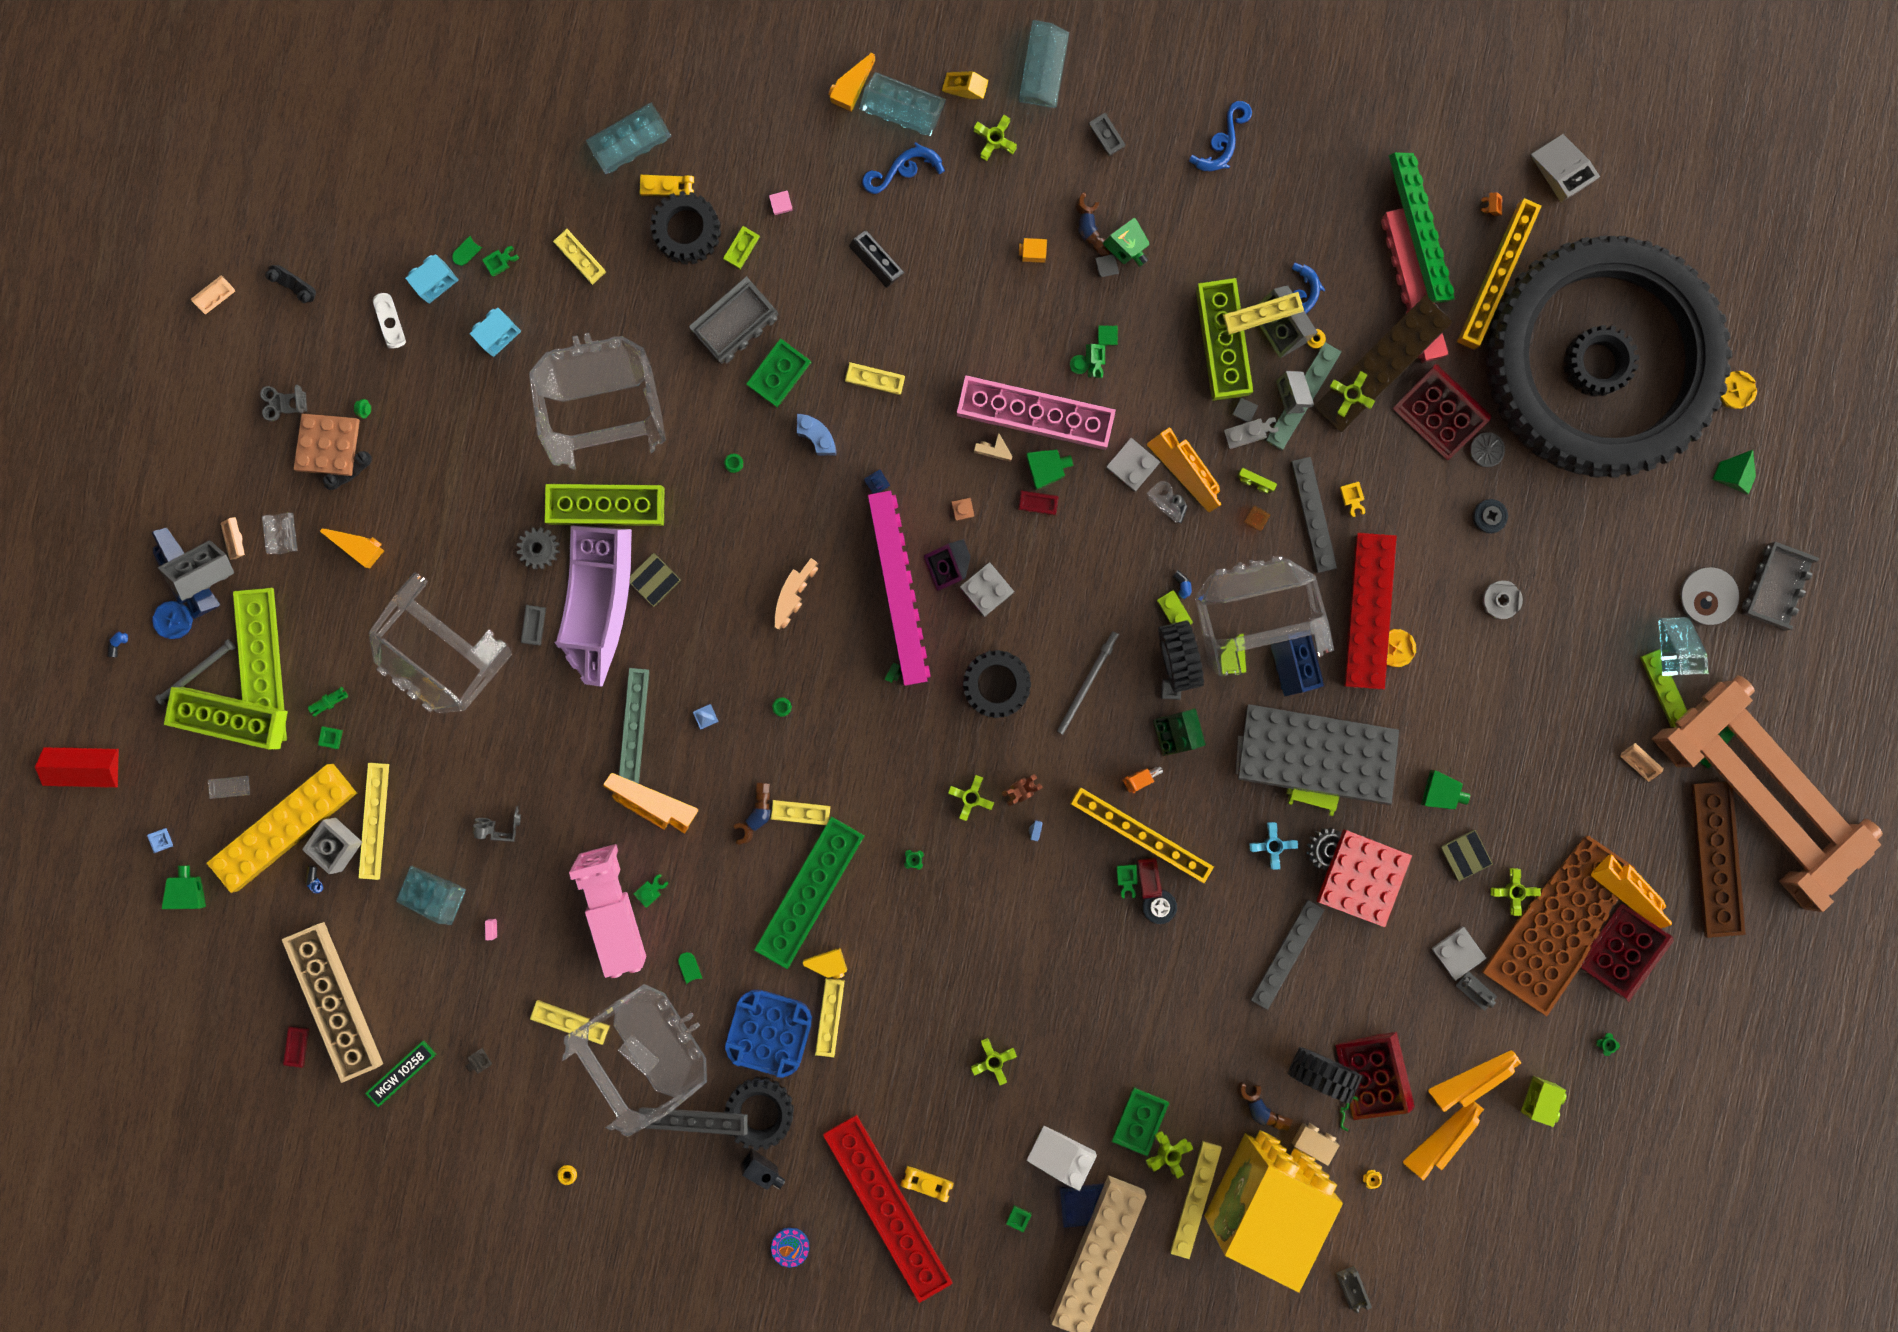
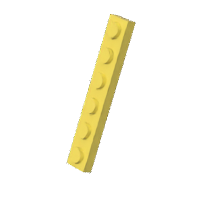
M368 763L359 878L380 879L389 764Z
M1202 1141L1170 1253L1190 1259L1221 1153V1146Z

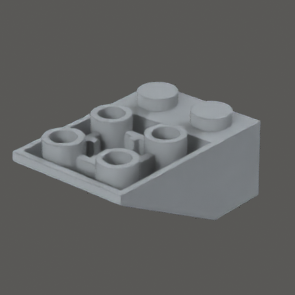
M1563 134L1531 154L1532 159L1561 203L1600 177L1590 160Z

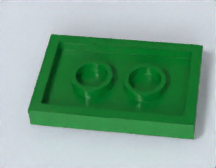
M780 338L746 385L778 408L812 362Z
M1133 1087L1111 1141L1148 1156L1156 1137L1155 1134H1157L1168 1108L1169 1101Z

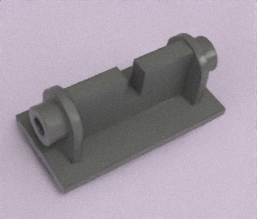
M1469 971L1455 985L1484 1011L1488 1007L1492 1008L1496 1003L1494 1000L1497 996Z

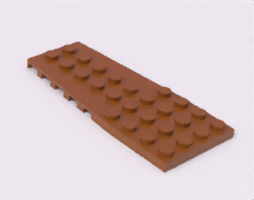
M1585 836L1542 888L1541 896H1536L1522 913V916L1513 924L1481 972L1543 1015L1548 1016L1581 967L1591 949L1590 945L1594 938L1596 939L1599 935V929L1603 922L1608 919V913L1619 899L1591 876L1592 871L1610 854L1614 856L1622 868L1629 865V863L1590 836Z

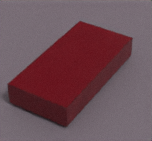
M1021 491L1018 510L1056 516L1059 496Z
M1157 859L1137 860L1143 899L1162 896Z
M288 1027L283 1061L284 1066L304 1067L309 1028Z

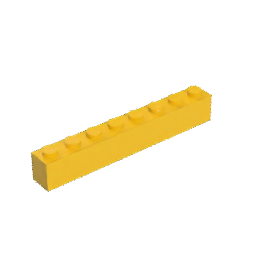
M1525 198L1517 204L1457 340L1458 343L1471 349H1476L1481 345L1541 205Z
M1081 787L1078 788L1070 802L1073 806L1203 883L1206 882L1214 866Z

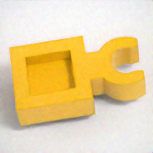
M1356 482L1340 487L1344 505L1351 506L1349 510L1350 516L1352 518L1355 517V509H1359L1361 515L1365 514V508L1360 505V501L1364 500L1360 483Z

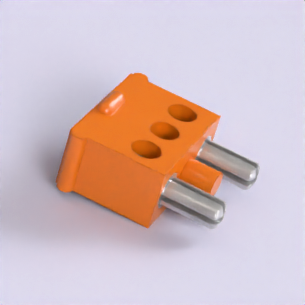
M1162 768L1142 769L1125 777L1123 782L1128 792L1135 793L1139 789L1153 783V777L1163 773V770H1160Z

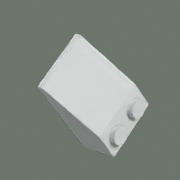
M1043 1126L1027 1161L1059 1181L1080 1191L1097 1155L1094 1150Z

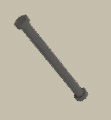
M227 639L222 647L171 687H184L229 650H234L236 648L235 645ZM171 687L161 695L155 696L159 704L164 705L170 696Z

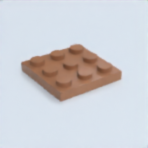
M302 414L294 470L352 476L360 420L357 418Z

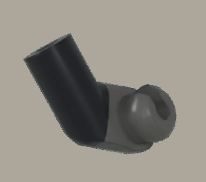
M1174 495L1171 499L1172 505L1176 510L1173 521L1182 524L1187 511V504L1181 495Z

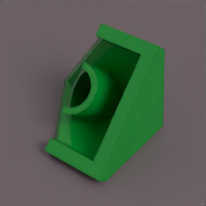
M1753 450L1719 462L1712 480L1742 493L1749 494L1756 478Z

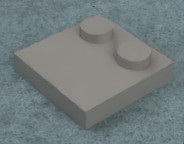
M1130 438L1106 468L1136 492L1160 461L1134 439Z
M1463 926L1431 948L1455 981L1486 959Z

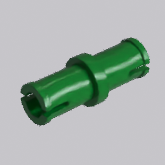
M340 687L329 695H323L322 699L314 704L309 705L308 710L315 717L326 709H332L336 703L348 698L347 692L343 691V687Z

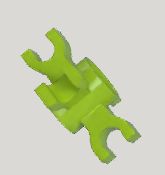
M1003 115L998 126L991 129L977 121L974 133L987 139V145L981 152V159L988 161L992 151L1000 147L1010 154H1014L1017 144L1004 138V131L1010 123L1009 117ZM992 135H998L1000 137V140L994 142L990 139V137Z
M1360 371L1354 384L1349 386L1333 380L1330 388L1343 394L1344 402L1337 414L1345 417L1351 404L1357 402L1369 409L1372 408L1375 400L1362 395L1360 389L1367 374ZM1354 389L1357 391L1358 397L1350 399L1347 396V392Z
M975 775L971 788L966 791L953 786L950 787L948 793L962 798L964 802L960 819L967 821L971 808L976 805L992 810L994 802L981 798L978 793L983 777ZM970 792L975 793L977 796L974 803H968L965 799L966 795Z
M1509 868L1510 883L1505 888H1490L1491 896H1506L1511 899L1510 915L1522 916L1521 901L1526 896H1541V888H1525L1520 884L1521 869ZM1518 887L1519 894L1513 897L1512 890Z
M989 1038L982 1040L981 1043L986 1052L985 1061L971 1066L974 1076L988 1069L995 1073L999 1085L1007 1083L1001 1068L1003 1062L1017 1057L1014 1048L999 1054L993 1050ZM996 1057L999 1059V1064L991 1066L989 1059Z
M1161 1131L1155 1134L1160 1144L1158 1155L1147 1159L1146 1163L1154 1172L1162 1165L1167 1164L1171 1173L1175 1174L1178 1179L1184 1175L1179 1166L1181 1155L1193 1150L1191 1142H1187L1185 1138L1172 1146L1167 1135H1164Z

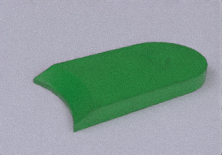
M469 236L454 251L453 261L460 266L466 265L482 247L478 246Z
M690 952L681 954L678 962L686 984L695 979H702L695 956Z

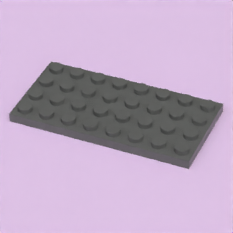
M1248 704L1238 780L1391 805L1399 730Z

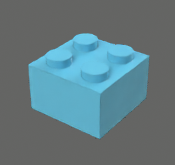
M436 254L427 257L423 261L424 264L419 268L412 269L408 273L409 276L405 278L418 295L429 304L459 280L447 264Z
M499 308L490 310L486 315L487 318L482 322L476 323L470 333L481 347L493 357L521 332Z

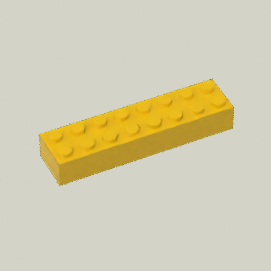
M327 764L209 860L207 864L230 893L237 892L319 826L322 820L327 819L358 793L334 764Z

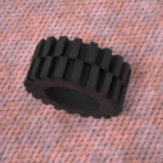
M685 191L679 192L680 196H675L674 193L670 194L671 199L668 201L665 198L662 199L661 203L663 205L661 207L657 205L654 209L656 215L652 214L651 220L653 225H651V231L654 241L667 258L670 257L676 263L681 261L682 264L688 265V261H691L692 264L698 263L697 259L700 258L704 261L707 259L706 254L710 253L712 255L714 252L713 247L718 246V237H721L720 221L715 210L709 202H706L704 197L701 195L697 197L693 192L686 195ZM684 210L696 212L703 219V231L700 237L688 244L677 243L668 235L670 219L676 213Z
M1601 325L1597 328L1595 326L1572 340V345L1567 347L1565 351L1568 355L1564 357L1563 362L1568 363L1564 367V372H1570V376L1567 379L1569 382L1572 380L1576 382L1573 385L1576 390L1582 388L1581 393L1585 395L1591 393V396L1595 397L1600 394L1605 396L1626 386L1628 381L1633 379L1635 376L1633 372L1639 366L1634 364L1635 361L1639 360V354L1634 355L1633 351L1638 348L1636 344L1631 346L1629 343L1633 340L1631 336L1626 338L1623 336L1626 333L1624 330L1621 329L1616 332L1615 326L1606 328V325ZM1590 345H1603L1613 353L1616 363L1615 370L1608 379H1597L1586 371L1583 358L1585 351Z
M1186 620L1158 627L1163 662L1173 692L1176 693L1204 686L1200 654L1189 621Z
M995 650L979 655L970 663L964 675L963 689L967 701L973 709L988 717L1001 718L1010 716L1026 703L1030 694V674L1025 664L1016 655L1014 656L1007 651ZM989 666H1004L1015 677V691L1011 698L1005 702H989L979 692V676Z
M1302 1047L1298 1048L1287 1073L1290 1077L1302 1082L1304 1085L1351 1104L1362 1079L1360 1074L1350 1068Z
M755 1077L752 1081L748 1079L742 1085H738L734 1092H732L726 1103L724 1113L742 1114L741 1108L744 1101L755 1095H763L770 1098L778 1110V1119L770 1128L756 1130L747 1125L746 1135H733L735 1137L734 1141L737 1144L742 1142L744 1148L748 1149L751 1146L753 1150H759L760 1147H763L766 1150L769 1149L770 1145L775 1146L781 1139H784L793 1121L794 1105L791 1104L792 1098L790 1095H787L786 1088H781L779 1082H770V1078L766 1077L764 1080H760V1077Z

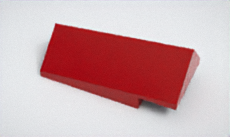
M43 747L35 769L42 786L118 787L119 749Z

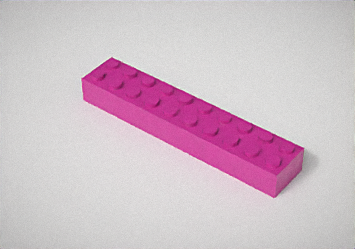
M891 491L870 494L868 497L904 685L928 682L927 678L931 677L929 666H925L923 660L927 658L925 646L921 647L920 640H923L922 629L917 628L916 621H920L918 608L914 609L913 607L916 597L914 590H910L909 586L910 583H913L911 572L906 571L905 566L909 564L907 552L902 550V546H905L903 533H899L898 527H902L900 514L895 513V508H898L896 495H892Z

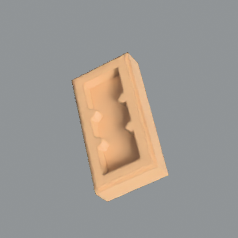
M221 275L192 297L191 300L204 314H207L234 293L235 289Z
M236 517L221 522L229 559H237L245 555L242 546V535L238 530Z
M1636 743L1620 755L1648 782L1663 772L1664 768Z

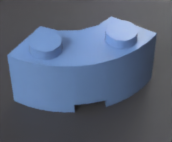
M797 414L798 436L812 441L817 455L837 456L835 443L828 429L811 416Z

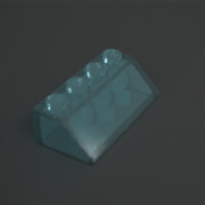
M1032 21L1019 102L1053 108L1057 107L1069 32L1052 23Z
M875 72L864 89L859 109L864 110L868 114L882 117L886 121L898 123L904 128L916 130L922 135L931 136L936 128L946 99Z
M651 102L590 137L586 142L602 170L607 174L616 171L619 166L633 161L638 155L647 153L657 144L666 142L671 137V134Z

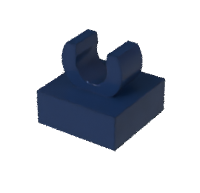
M881 469L864 479L873 494L880 493L890 487Z

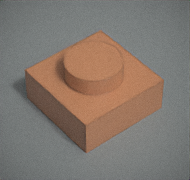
M971 498L952 502L956 521L975 517Z

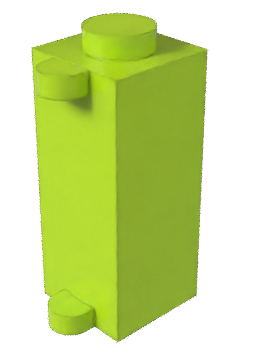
M1287 788L1286 794H1289V805H1292L1294 800L1330 809V816L1334 815L1339 801L1338 796Z

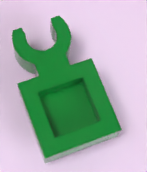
M508 246L503 254L497 250L482 259L492 277L510 268L507 262H515L519 259L517 254L513 257L509 256V253L514 250L512 246Z
M1086 344V364H1090L1088 369L1089 378H1103L1101 365H1105V345Z
M1136 864L1117 865L1118 885H1123L1120 892L1122 898H1125V892L1128 890L1131 891L1132 898L1136 896V892L1132 888V884H1137Z
M661 874L654 878L653 884L648 880L634 893L635 897L646 908L661 895L658 890L667 887L669 884L668 881L663 885L659 884L658 879L662 876Z

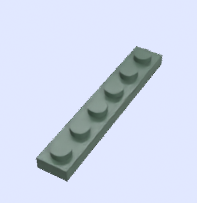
M1326 342L1305 374L1312 400L1341 354V351ZM1284 409L1273 427H1278L1279 431L1270 433L1265 441L1282 451L1305 412L1286 414Z
M629 668L619 776L639 784L649 670Z

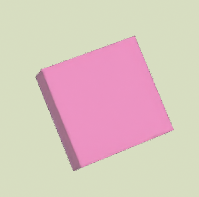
M788 191L769 195L774 215L793 211Z
M488 919L485 921V939L493 940L497 937V920Z

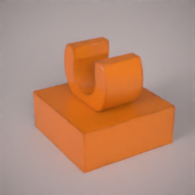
M1489 193V198H1482L1481 201L1483 203L1489 202L1487 208L1481 209L1482 212L1491 213L1494 216H1502V196L1499 193Z

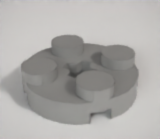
M1498 581L1486 588L1482 602L1487 614L1496 619H1508L1521 609L1523 598L1520 590L1512 582ZM1501 595H1504V598L1507 599V602L1503 603V605H1500V602H1498V598Z

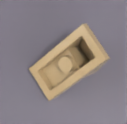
M999 433L995 448L991 447L992 444L981 441L980 444L976 443L974 453L1011 462L1012 455Z

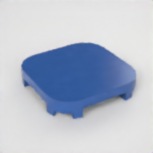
M754 989L746 992L741 996L736 1005L725 1045L727 1056L737 1066H744L775 1075L779 1078L793 1074L801 1063L812 1024L810 1009L806 1004L798 1000L767 991Z

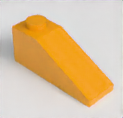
M870 53L840 77L836 85L833 84L829 90L831 103L852 112L875 62V54Z
M323 528L320 530L321 533L366 568H371L384 552L380 547L382 544L373 537L369 539Z

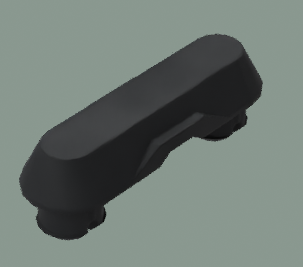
M280 265L268 267V271L265 272L267 280L270 282L276 281L282 286L291 289L302 303L312 302L315 299L316 290Z
M359 451L354 456L352 476L327 474V476L323 477L324 486L328 490H334L342 484L351 481L370 465L371 455L366 451Z

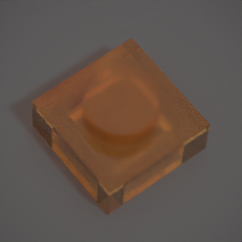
M1254 505L1244 523L1261 532L1271 514Z

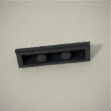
M867 231L855 237L849 245L852 251L886 288L904 274L902 269Z

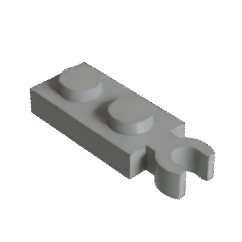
M1275 417L1269 418L1266 423H1263L1262 419H1257L1224 430L1229 448L1233 449L1267 438L1266 432H1278V427H1270V424L1276 421Z

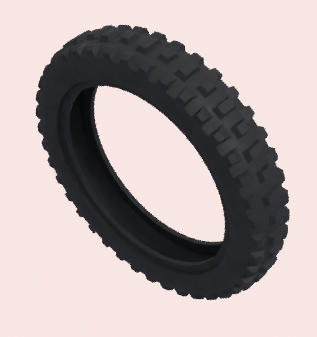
M1586 237L1573 243L1563 244L1556 251L1550 250L1543 255L1540 261L1535 260L1528 266L1529 270L1526 273L1521 272L1514 279L1516 284L1514 287H1509L1504 293L1506 298L1503 303L1498 304L1495 311L1497 318L1492 320L1490 325L1492 336L1486 342V349L1490 350L1486 356V367L1490 368L1487 379L1489 386H1493L1491 395L1495 403H1498L1500 406L1498 411L1502 419L1508 421L1507 427L1514 435L1518 434L1520 436L1518 440L1527 449L1533 448L1532 453L1543 460L1548 458L1547 462L1553 464V466L1559 469L1564 468V470L1575 474L1582 473L1594 478L1607 476L1609 478H1617L1623 474L1627 476L1639 474V471L1643 469L1650 471L1655 469L1656 464L1659 462L1666 464L1674 459L1673 455L1675 453L1681 454L1688 449L1687 444L1690 441H1697L1702 436V428L1708 427L1712 422L1711 415L1720 408L1722 404L1720 397L1726 394L1728 388L1725 380L1730 376L1731 372L1728 360L1732 358V350L1728 347L1727 342L1731 337L1728 328L1724 327V323L1727 321L1726 316L1717 307L1720 302L1713 293L1710 294L1709 292L1711 287L1707 282L1697 277L1699 273L1690 265H1684L1685 260L1680 256L1676 257L1673 254L1669 255V250L1658 245L1653 246L1652 242L1635 240V238ZM1607 277L1634 283L1658 298L1669 310L1679 327L1685 347V372L1681 389L1668 412L1655 425L1638 435L1622 438H1604L1581 432L1556 416L1546 405L1536 388L1529 360V346L1534 324L1547 301L1560 288L1573 282L1588 278Z

